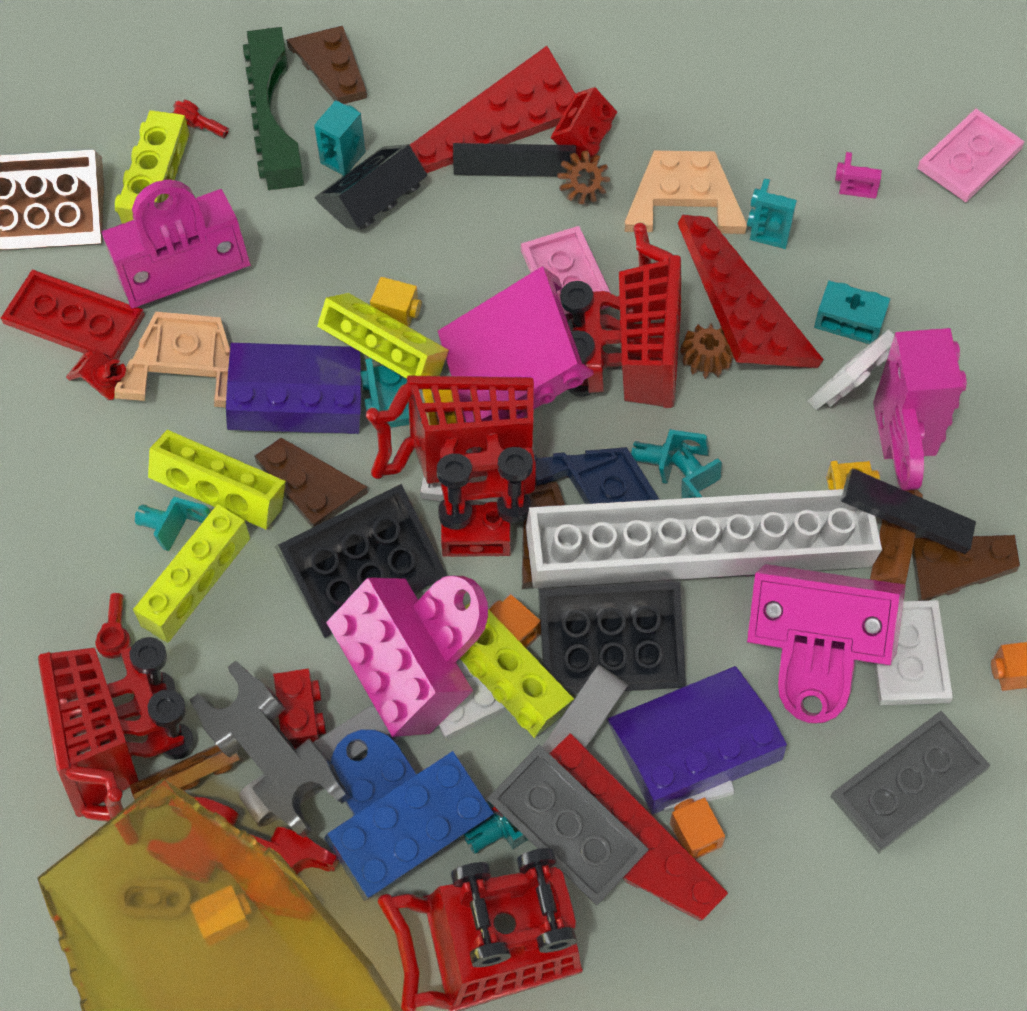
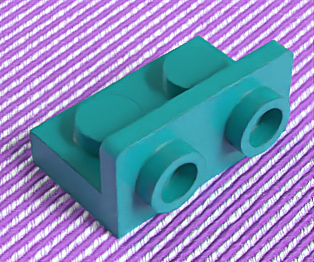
M764 178L761 189L755 188L750 206L755 207V209L751 208L747 221V227L752 228L750 240L786 249L797 200L768 193L770 179Z
M372 358L365 359L367 370L361 371L363 391L370 390L371 398L365 399L366 411L370 408H376L378 411L388 410L400 387L407 383V379L386 366L373 367ZM408 403L402 415L395 421L388 422L391 428L409 425Z

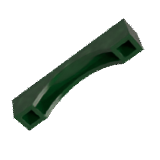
M282 27L247 31L248 44H243L245 62H251V66L245 68L248 85L253 84L254 89L248 90L251 108L256 107L257 110L256 113H251L253 129L254 131H259L260 136L254 137L257 155H262L263 160L257 161L260 179H266L268 191L304 186L298 142L283 131L271 113L274 91L280 79L288 70Z

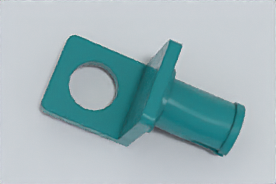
M669 429L666 443L663 446L635 441L631 454L636 462L659 465L662 483L668 484L673 466L671 459L678 450L682 452L683 447H688L692 454L708 456L710 450L707 435ZM683 440L695 441L700 446L688 445Z
M683 447L682 452L684 456L678 450L671 459L672 463L685 476L682 478L681 498L703 497L699 492L721 479L722 462L717 458L702 466L690 449Z
M173 497L166 511L148 507L145 504L140 505L138 509L144 511L145 514L136 511L135 523L138 526L155 529V539L163 550L169 551L186 519L203 523L211 511L203 504ZM191 509L196 510L197 512L201 513L202 515H199V514L193 512Z
M487 800V804L492 810L494 806ZM495 813L490 816L491 819L463 834L467 845L472 846L470 850L473 854H477L478 851L500 838L506 839L512 850L528 841L520 831L515 833L504 816L502 818Z

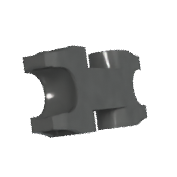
M235 660L227 667L238 684L237 698L230 706L216 709L199 693L192 697L190 702L200 718L203 729L226 756L232 757L243 747L265 775L263 779L252 787L256 795L270 812L281 818L298 835L304 838L312 831L309 823L303 817L300 807L302 797L307 791L317 787L325 788L341 804L349 799L350 795L343 786L335 766L310 738L297 749L291 744L273 722L286 708L268 686L252 676Z

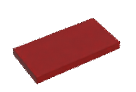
M32 269L1 316V320L5 325L83 354L98 349L110 360L120 358L145 314L143 309L138 307L131 309L127 303Z

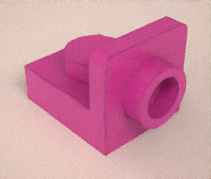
M846 152L844 163L838 162L835 181H840L839 194L876 199L882 170L851 166L852 152Z

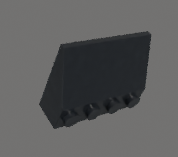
M402 484L275 546L292 582L324 638L333 634L326 622L367 578L406 579L413 592H416L447 576Z
M660 580L538 588L543 667L569 694H578L598 665H601L626 682L628 686L624 691L682 688L686 686L679 581Z

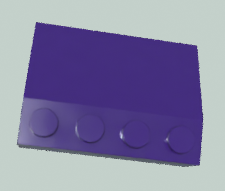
M231 342L226 393L227 430L359 434L361 410L360 351L351 346Z
M736 666L607 718L612 733L652 815L663 811L668 806L783 760L787 743L771 713Z

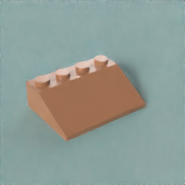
M95 150L0 156V250L102 244L101 231L103 230L104 201L102 156Z

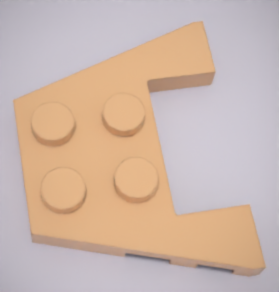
M654 150L626 217L625 232H634L633 227L639 222L646 225L647 232H652L653 206L716 207L717 228L722 234L746 233V221L715 151Z
M155 312L139 342V347L133 359H130L126 366L125 376L115 387V399L145 401L148 372L216 377L214 407L226 408L230 348L221 317Z

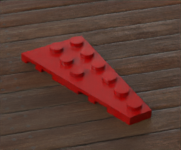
M545 46L412 142L410 147L425 172L429 173L453 164V143L509 144L556 127L575 92L548 46Z
M682 214L677 224L735 361L740 363L818 368L824 360L713 221L709 217Z
M571 733L549 753L649 849L622 878L626 883L637 889H643L660 898V901L698 921H702L728 894ZM494 807L492 809L493 813L503 818V815Z

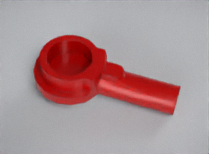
M185 99L183 102L175 101L173 105L175 109L172 113L185 115L187 126L197 127L200 130L205 128L223 139L227 136L229 128L213 119L200 115L198 113L199 108L194 103Z
M121 593L110 594L108 622L102 624L95 641L97 651L105 658L113 659L120 657V650L129 648L131 644L130 635L121 624L124 599Z

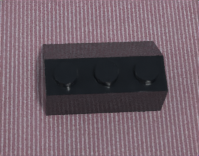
M409 144L383 146L315 196V199L345 228H359L361 230L371 225L375 221L374 216L380 211L386 212L398 204L396 199L400 196L416 191L421 186L419 182L428 175Z

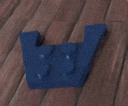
M627 447L585 450V454L566 455L565 452L553 453L552 457L537 458V455H534L536 461V486L568 476L585 504L659 500Z

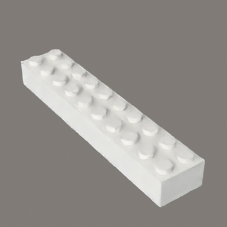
M843 489L529 507L526 522L533 588L754 575L765 564L810 571L865 568L873 566L882 551L875 516L841 502Z

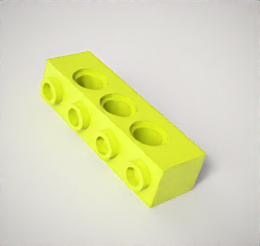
M149 110L146 122L141 123L139 130L140 139L138 145L132 149L130 169L124 172L123 189L121 194H118L115 199V212L119 214L122 224L134 220L132 207L137 195L145 187L157 181L175 180L189 138L185 115ZM169 194L157 196L154 202H164L169 197Z
M350 293L326 297L317 327L406 379L408 375L440 376L449 351Z
M168 429L149 449L148 478L213 507L218 504L243 520L265 530L282 510L286 481Z
M218 504L133 608L142 628L163 641L170 642L250 540L245 520Z
M488 609L485 630L479 639L459 659L467 666L469 672L486 686L495 700L502 703L516 718L518 724L535 738L564 715L574 698Z

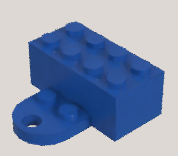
M358 730L346 735L337 744L330 762L335 766L343 786L350 795V798L345 803L354 816L328 832L324 839L334 855L337 856L339 863L364 901L494 814L453 751L416 774L398 745L388 735L377 730ZM359 741L366 746L367 755L363 760L354 761L348 757L346 748L351 742Z

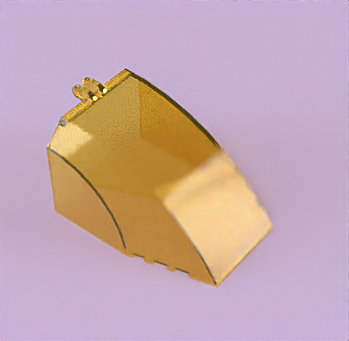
M164 778L37 877L50 918L54 921L60 937L58 941L61 950L65 953L71 969L69 974L73 985L78 990L82 1011H403L373 963L278 852L270 847L266 848L257 842L255 837L244 830L240 831L228 823L224 817L216 812H211L202 806L198 800ZM243 916L246 917V918H244V919H242V920L236 922L237 920H239V919L242 918Z

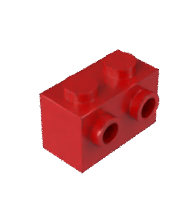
M596 87L575 93L550 138L557 145H576V154L579 159H581L583 151H588L590 159L600 150V143L612 128V121L617 114V110Z
M497 502L471 505L472 520L464 528L458 530L449 529L441 524L443 557L510 556V523L504 521L499 516Z
M309 668L273 674L276 697L286 708L278 716L280 730L291 744L297 749L308 738L315 742L320 738V735L326 734L323 712L317 713L316 701H322L319 680H312Z

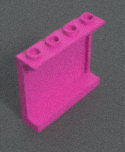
M542 266L438 330L441 345L449 350L446 360L451 376L532 377L534 380L535 409L542 404L552 402L559 394L570 388L578 387L583 383V380L594 375L593 370L582 364L557 294V291L563 288L559 277ZM458 390L460 402H471L470 390ZM477 390L479 401H490L489 390ZM496 390L497 401H508V391ZM515 391V400H527V391ZM526 409L516 410V417H526ZM491 410L480 411L482 421L492 420ZM498 410L499 420L509 419V410ZM463 411L466 422H474L473 411Z

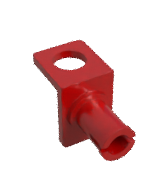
M94 349L82 355L66 378L70 381L81 377L110 401L115 398V387L125 376L126 367L124 363L117 365L120 360H110L101 351Z

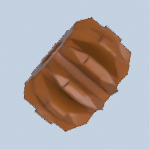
M588 151L582 152L581 159H579L576 153L570 154V160L573 165L566 161L561 162L562 168L566 169L567 173L557 174L558 179H566V183L561 184L559 190L566 191L570 189L566 197L569 201H572L577 196L578 204H585L587 196L591 202H596L597 196L595 191L600 194L606 193V189L600 183L610 182V177L601 176V173L606 171L608 166L603 164L597 167L601 158L599 155H594L589 161L590 155ZM579 171L589 173L590 179H586L588 181L587 185L585 183H578L577 177L581 176L578 174Z
M712 323L706 329L697 324L694 332L687 331L681 344L682 362L684 366H691L690 371L692 375L700 371L703 372L702 374L705 379L711 372L719 377L722 370L728 371L732 365L734 356L722 328L714 329Z

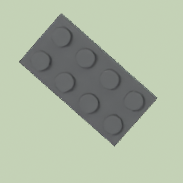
M940 711L833 791L831 799L879 854L986 772L990 764L948 717Z
M539 744L487 798L537 849H553L556 859L555 866L596 906L649 850Z

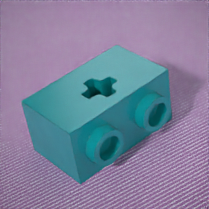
M335 100L314 124L320 164L344 176L365 154L366 149L361 113L354 107L346 106Z
M828 280L817 312L814 328L871 344L879 337L891 298L882 296L877 292H868L854 288L846 283Z

